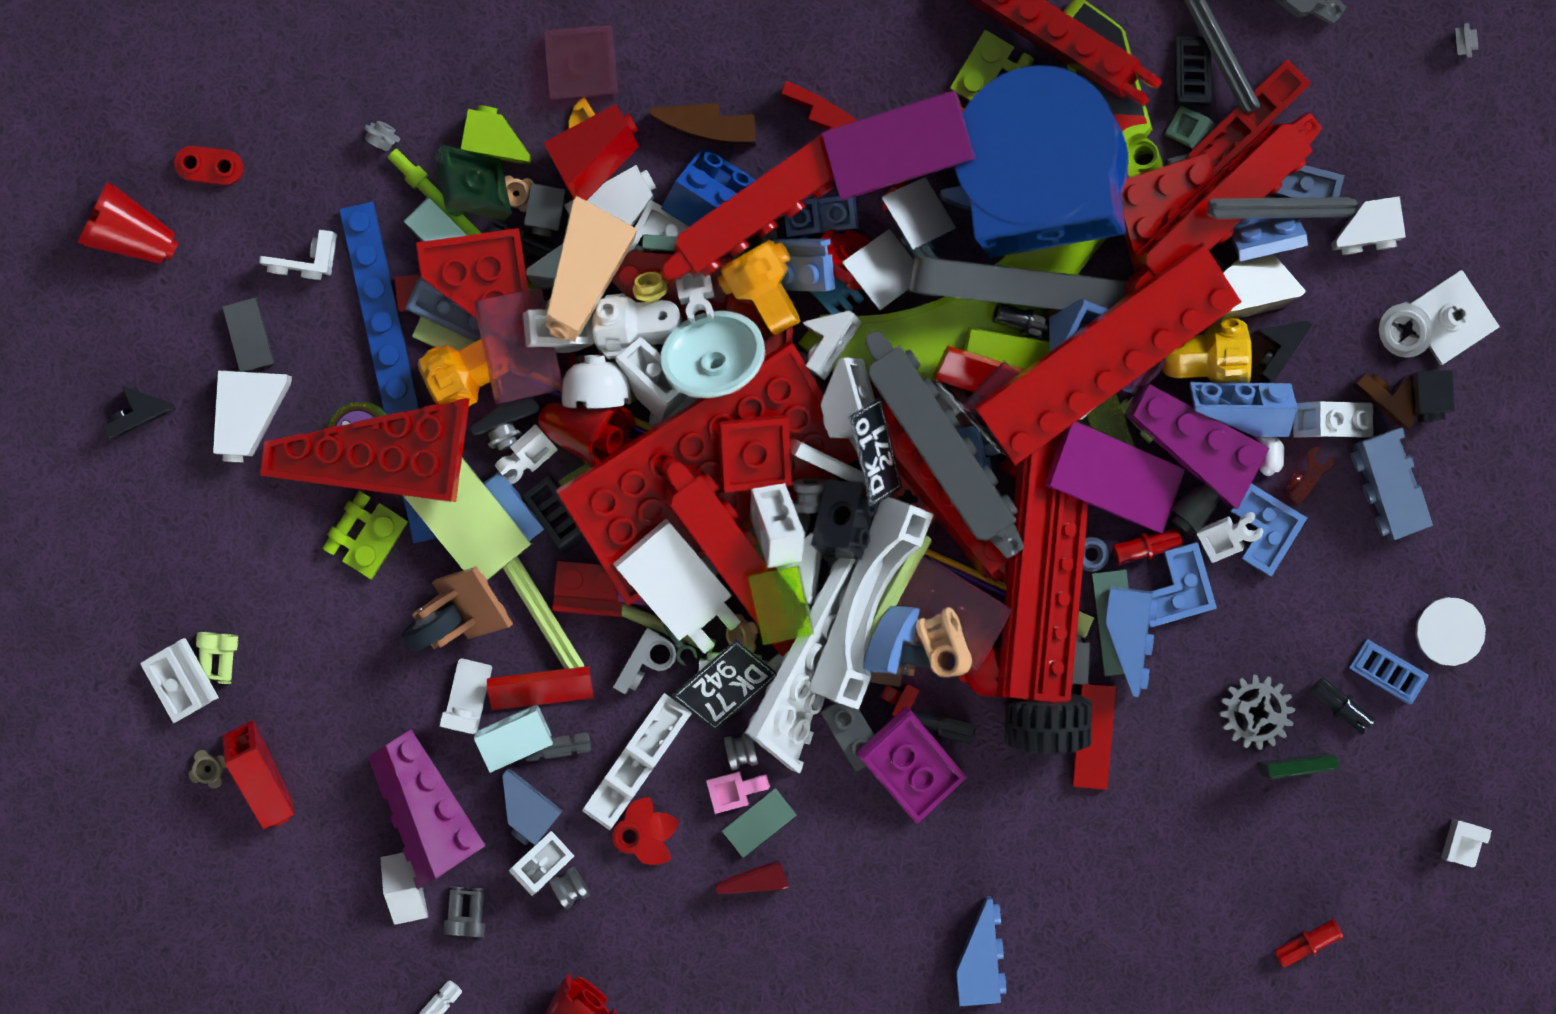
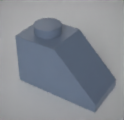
M509 768L502 776L508 824L514 828L511 834L525 845L529 842L536 845L563 810Z

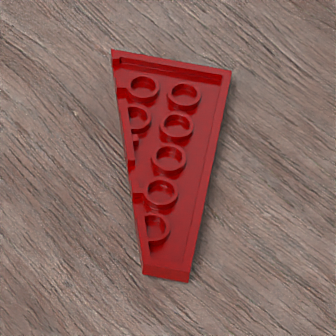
M470 399L453 400V402L353 422L352 424L333 426L315 432L264 441L260 476L456 502Z

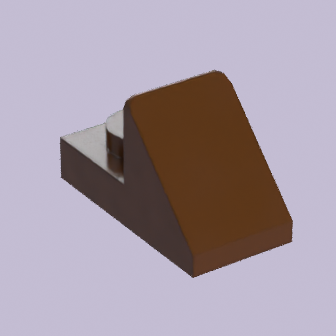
M1367 373L1362 374L1353 383L1352 386L1399 427H1402L1403 430L1410 429L1414 424L1410 375L1405 376L1391 393L1386 391L1389 387L1388 384L1374 373L1371 376Z

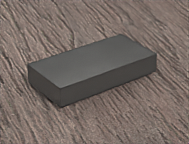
M257 298L222 306L240 372H249L274 365Z

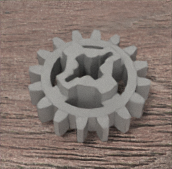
M1253 674L1248 684L1243 678H1239L1238 689L1231 686L1227 687L1231 697L1229 699H1220L1221 703L1227 705L1226 710L1218 712L1219 716L1225 717L1228 722L1221 726L1222 729H1232L1234 731L1230 737L1232 741L1242 737V746L1245 748L1249 747L1251 741H1254V745L1258 750L1262 749L1263 741H1267L1270 746H1275L1274 736L1278 735L1285 738L1287 735L1282 729L1283 726H1293V722L1287 719V714L1295 712V708L1286 706L1285 703L1292 698L1291 694L1281 695L1280 691L1284 685L1277 683L1273 687L1270 686L1271 677L1265 676L1262 683H1259L1258 676ZM1257 689L1252 698L1245 701L1239 700V697L1245 692ZM1270 694L1277 701L1279 713L1274 712L1269 703ZM1258 703H1261L1260 709L1265 711L1263 718L1257 717L1254 722V715L1249 713L1250 707H1257ZM1234 711L1239 712L1244 720L1243 730L1235 720ZM1268 723L1274 724V727L1268 732L1257 735L1260 727Z

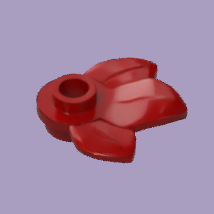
M640 798L628 806L625 820L615 826L612 833L613 844L622 853H634L644 864L659 865L671 860V855L664 841L674 834L679 825V820L668 813H653L651 798ZM626 830L635 832L636 839L634 842L627 843L624 841L623 833Z

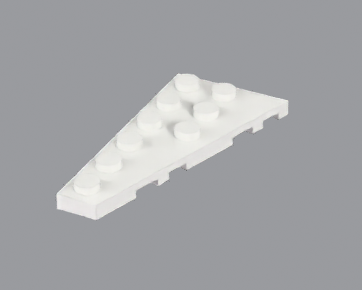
M839 558L832 565L830 575L823 589L816 595L814 605L807 619L799 627L798 635L791 649L783 657L782 665L773 682L767 687L765 697L757 712L751 717L746 731L748 736L787 768L799 774L804 763L799 760L804 743L810 745L814 733L810 731L813 714L821 711L825 700L824 696L808 689L858 561L856 559Z

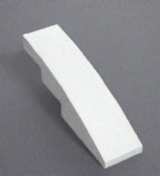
M664 693L582 811L611 830L692 713Z

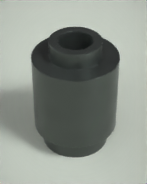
M1199 482L1196 487L1191 486L1171 509L1170 512L1174 515L1171 521L1184 533H1188L1189 530L1197 533L1218 509L1216 504L1221 499L1210 487L1203 482Z

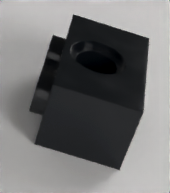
M1452 370L1421 371L1409 374L1412 383L1413 415L1417 416L1418 423L1445 420L1446 413L1455 411Z
M826 480L811 541V546L825 557L862 560L864 549L867 548L870 540L869 528L871 519L877 510V504L871 508L864 483ZM851 516L849 521L844 524V521Z

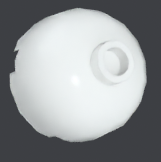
M605 355L584 356L585 362L573 365L566 372L562 382V405L564 407L576 408V402H583L586 408L623 406L624 403H631V389L627 377L616 363L606 362Z

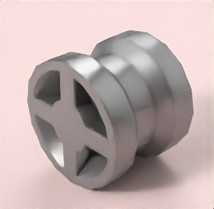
M803 478L793 482V490L797 493V500L794 502L795 511L800 513L819 512L826 479Z
M746 732L739 738L724 737L731 771L737 770L740 765L747 763L751 766L758 765L753 739Z
M574 866L568 869L563 877H554L549 881L557 898L566 910L571 908L577 899H586L590 896L586 884Z

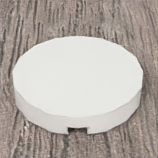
M1445 597L1431 602L1426 606L1422 614L1419 615L1416 621L1415 636L1419 648L1429 659L1438 664L1456 666L1468 662L1479 653L1485 640L1486 628L1482 615L1474 605L1463 599Z

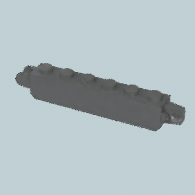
M870 332L866 338V346L875 360L870 366V380L974 537L982 541L990 540L1006 559L1015 555L1025 547L1014 525L1016 519L1013 515L1018 512L1007 494L1003 497L999 495L994 487L998 480L987 465L981 468L975 459V456L979 454L978 450L968 436L964 439L961 438L955 429L960 424L950 408L947 407L943 410L937 402L936 398L940 396V393L930 378L923 381L917 371L921 365L910 349L904 352L901 346L894 349L888 339L884 337L885 335H882V332Z

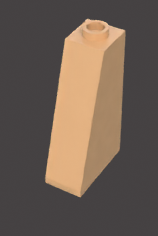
M578 196L573 201L545 322V327L549 328V332L561 340L569 339L573 342H576L630 250L638 230Z

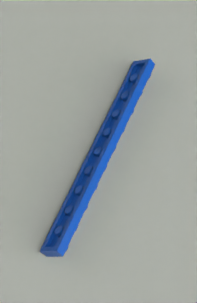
M368 202L341 208L340 214L384 413L389 415L420 409L374 202ZM404 498L413 543L437 539Z

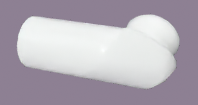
M1255 437L1259 443L1269 448L1259 467L1260 471L1266 476H1272L1275 472H1280L1284 466L1283 443L1278 437Z

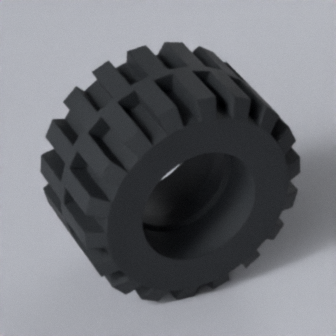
M1072 693L1070 701L1059 703L1016 698L1005 700V744L1031 753L1060 754L1080 751L1091 745V700Z

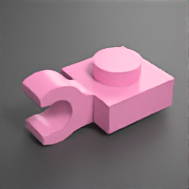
M738 771L706 780L715 814L749 805L748 794L770 788L767 774L743 781L741 772Z

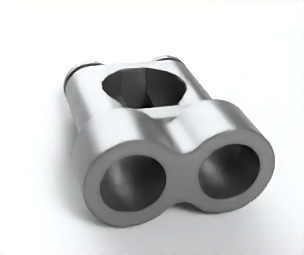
M450 886L452 890H450L448 920L444 921L443 934L484 937L485 923H482L483 890L485 889L471 888L472 891H462L464 887ZM464 894L470 895L469 917H462Z

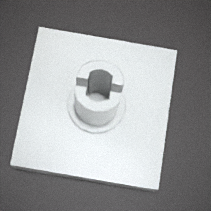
M1462 270L1410 303L1420 305L1426 313L1431 315L1435 331L1429 349L1440 365L1445 364L1500 327Z

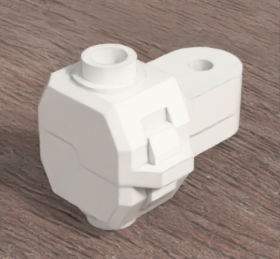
M624 293L606 295L604 299H600L593 311L592 333L599 353L605 355L607 359H616L619 354L640 336L650 345L664 344L670 333L683 322L678 307L671 301L635 302Z

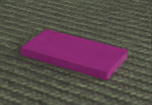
M955 90L822 132L841 200L856 197L975 159Z
M1075 422L1063 431L1044 485L1153 532L1163 534L1185 469Z

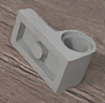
M647 627L613 688L623 694H626L629 688L636 691L645 675L644 672L640 671L643 664L657 671L670 668L677 657V649L669 639L660 635V633ZM657 644L665 645L670 651V658L664 664L655 663L651 658V650Z

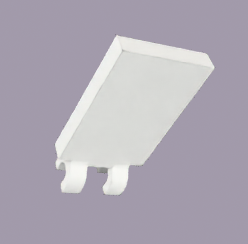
M667 519L663 520L613 563L680 641L688 634L704 654L715 645L701 629L717 615L730 631L741 623L724 603L732 595Z

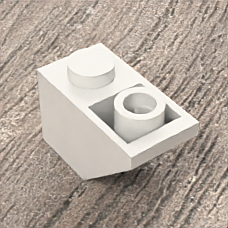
M1400 196L1362 203L1357 208V213L1348 220L1331 243L1332 250L1342 249V255L1363 252L1362 246L1376 244V250L1397 247L1396 241L1406 237Z

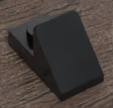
M1304 321L1255 331L1256 334L1277 347L1275 351L1269 349L1259 362L1258 366L1262 368V371L1258 376L1267 383L1274 382L1312 324Z
M122 386L133 412L129 413L128 409H124L109 417L111 422L104 425L103 428L108 439L116 440L175 411L176 408L170 402Z

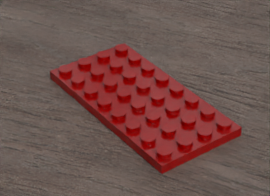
M791 341L765 356L759 371L741 388L718 397L699 398L555 490L627 606L642 597L613 563L663 520L667 519L700 559L706 557L664 499L666 489L671 486V483L661 469V464L665 458L677 457L689 472L695 469L701 476L707 473L719 488L714 493L719 501L723 503L727 500L739 517L734 521L740 530L745 527L749 529L753 526L750 520L751 490L727 493L721 490L718 422L786 415L789 418L790 439L793 440L794 438L848 465L859 458L849 439L829 437V433L823 423L824 416L821 408L824 395ZM790 453L792 486L786 487L791 500L793 501L797 498V493L793 490L794 481L803 478L827 479L833 473Z

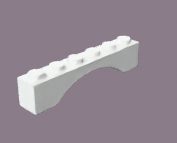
M890 497L880 502L869 530V544L864 549L862 560L857 561L808 690L835 702L859 709L871 678V672L863 669L869 647L872 622L878 603L895 572L909 556L922 546L934 514Z

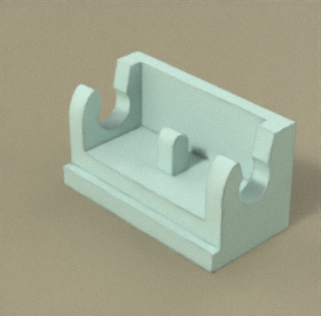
M533 705L480 729L474 736L475 743L490 773L553 745L550 737L552 736L538 705Z

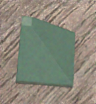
M1181 105L1164 135L1193 149L1214 130L1216 125L1208 117Z

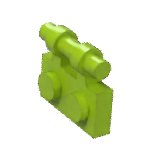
M984 30L949 90H955L957 95L970 102L984 86L996 79L1001 69L1008 73L1016 69L1031 67L1035 59L1023 53L1017 63L1010 61L1008 57L1013 51L1014 46Z
M359 490L353 501L349 500L343 508L346 512L337 526H332L327 534L329 538L323 549L334 555L342 544L349 549L342 561L366 577L373 579L409 521L381 503L377 505L372 514L369 513L364 507L371 497ZM358 518L366 524L356 540H354L347 534Z

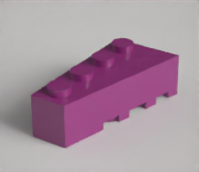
M1150 384L1139 385L1124 414L1151 437L1155 443L1166 450L1177 463L1187 469L1198 482H1203L1210 487L1227 508H1239L1269 450L1265 445L1218 420L1195 411V408Z
M412 730L407 731L368 757L383 799L388 800L393 813L390 818L394 829L398 828L405 846L402 850L406 861L411 862L416 877L413 880L417 890L486 846Z

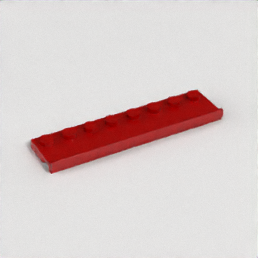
M1202 242L976 404L974 408L983 418L1012 463L1017 465L1238 306L1242 301L1207 249V246Z
M1063 432L1018 463L1014 506L1018 512L1013 516L1016 519L1014 525L1025 547L1009 558L997 684L998 697L1049 703L1071 700L1088 503L1044 485Z

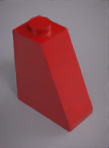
M614 104L544 142L573 199L578 196L587 201L639 147L633 136L634 133L638 132V129L630 114L627 113L623 116L617 104Z
M254 720L223 734L225 765L263 830L270 826H280L287 822L290 816L294 815L293 800Z

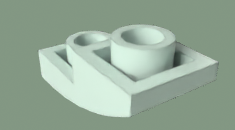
M428 197L403 221L422 242L466 236Z

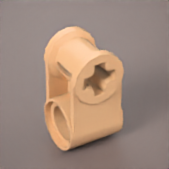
M948 607L943 609L942 614L928 620L925 618L917 620V633L925 647L933 671L942 677L960 676L968 672L971 667L972 658L962 634L960 621L954 610ZM950 652L953 653L956 659L953 669H950L946 662L947 655Z

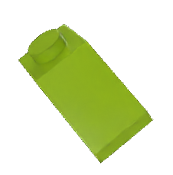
M477 105V110L468 109L461 151L464 154L531 165L532 158L504 117L497 114V108Z

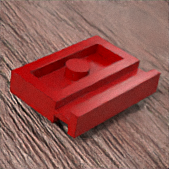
M557 561L553 612L622 618L623 602L617 600L616 587L602 565Z

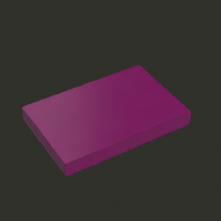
M907 707L900 711L855 753L916 824L967 778Z

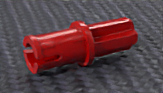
M1177 529L1163 531V534L1156 533L1149 536L1143 533L1140 538L1113 544L1114 558L1118 566L1146 557L1148 560H1151L1153 555L1181 547V534Z
M1331 919L1329 922L1308 933L1305 930L1302 931V936L1276 948L1275 956L1282 967H1287L1310 954L1316 956V951L1338 940H1342L1344 937L1336 921Z

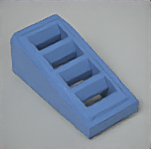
M1368 639L1365 640L1349 666V669L1407 704L1414 702L1429 677L1428 674ZM1372 651H1374L1378 655L1367 671L1363 666ZM1384 659H1387L1390 662L1379 678L1375 674ZM1398 666L1402 670L1393 685L1388 683V680ZM1410 673L1414 678L1407 690L1403 692L1400 688Z

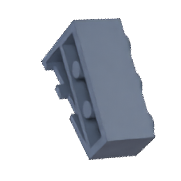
M1402 427L1352 445L1354 452L1350 453L1356 471H1362L1367 483L1363 485L1365 497L1369 504H1375L1379 516L1375 517L1377 528L1381 536L1387 535L1389 541L1397 540L1433 526L1420 485H1417L1411 468L1415 467L1412 457H1406L1400 439L1405 437Z

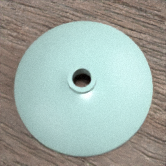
M714 311V319L710 321L706 312L694 316L696 324L691 325L687 319L667 337L661 351V365L665 377L678 391L694 397H718L736 391L756 375L764 360L765 345L758 327L747 317L730 311Z

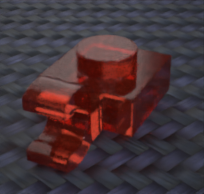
M1318 446L1313 447L1307 454V470L1303 474L1297 471L1285 486L1289 492L1284 498L1295 506L1303 502L1320 480L1321 475L1334 464L1335 459L1329 457L1323 465L1316 463L1315 455L1321 449Z

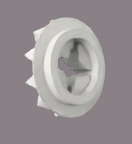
M1407 302L1397 304L1388 309L1382 316L1379 324V335L1383 345L1391 353L1400 357H1414L1423 353L1432 343L1435 331L1431 315L1426 313L1420 305ZM1413 318L1412 329L1417 335L1410 334L1401 341L1403 329L1398 324L1405 325Z

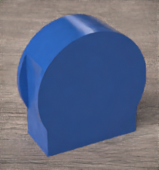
M1031 66L1016 69L997 77L973 97L965 108L963 117L975 159L955 165V169L963 189L971 199L975 240L989 258L1126 234L1121 193L1128 173L1127 144L1124 134L1107 102L1092 84L1079 75L1065 69L1051 66Z

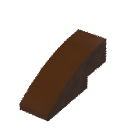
M719 103L650 108L653 120L688 137L716 144L756 146L754 114L720 117Z

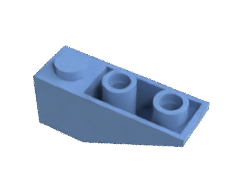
M1190 382L1189 387L1195 411L1255 437H1289L1297 412V404L1291 383Z
M1112 586L1109 592L1106 625L1132 695L1139 697L1141 689L1147 690L1150 669L1144 668L1145 655H1152L1154 635L1148 634L1149 621H1156L1159 601L1152 600L1153 592Z
M991 896L985 897L955 967L959 1006L1001 1003L1000 994H1006L1005 973H999L998 959H1004L1002 938L996 939L995 925H1001L1000 905L993 904Z

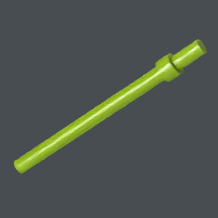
M397 148L390 153L387 158L406 176L404 180L413 189L418 188L426 197L430 198L466 235L481 233L427 179L429 175L419 165L415 167ZM527 279L530 301L534 303L542 293Z

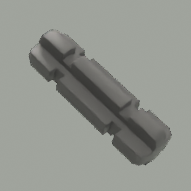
M588 733L575 734L573 738H570V735L551 738L553 745L528 755L525 759L531 762L540 760V757L550 759L572 755V752L577 751V754L587 753L591 751L590 736Z

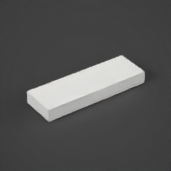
M794 438L793 440L790 439V453L849 482L865 484L862 471Z

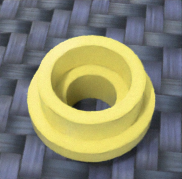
M643 273L635 279V285L633 286L634 297L646 303L656 302L666 294L668 290L667 283L661 280L662 277L659 273Z

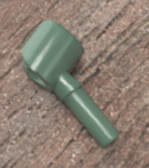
M664 624V629L677 649L678 662L686 666L680 657L684 649H690L697 659L696 650L686 645L683 639L679 641Z

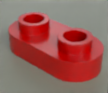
M187 146L176 154L174 160L176 172L185 180L193 182L232 185L237 183L244 173L242 159L230 150ZM190 157H195L197 160V165L193 169L186 167V160ZM224 161H229L231 164V169L227 173L220 171V164Z

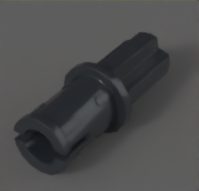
M495 219L489 232L516 228ZM519 229L524 254L540 260L556 249L554 244L528 234V229Z
M1000 302L996 304L992 314L993 323H999L1019 330V334L1023 336L1028 333L1050 341L1048 318L1034 314L1032 309L1025 311Z
M1321 678L1313 685L1311 693L1334 711L1333 716L1335 718L1340 716L1356 729L1359 734L1363 735L1367 731L1365 727L1369 729L1374 723L1375 717L1352 700L1353 696L1351 694L1346 696L1327 679Z
M910 709L929 733L936 736V740L942 737L968 744L973 742L976 731L974 724L946 718L944 713L938 716Z

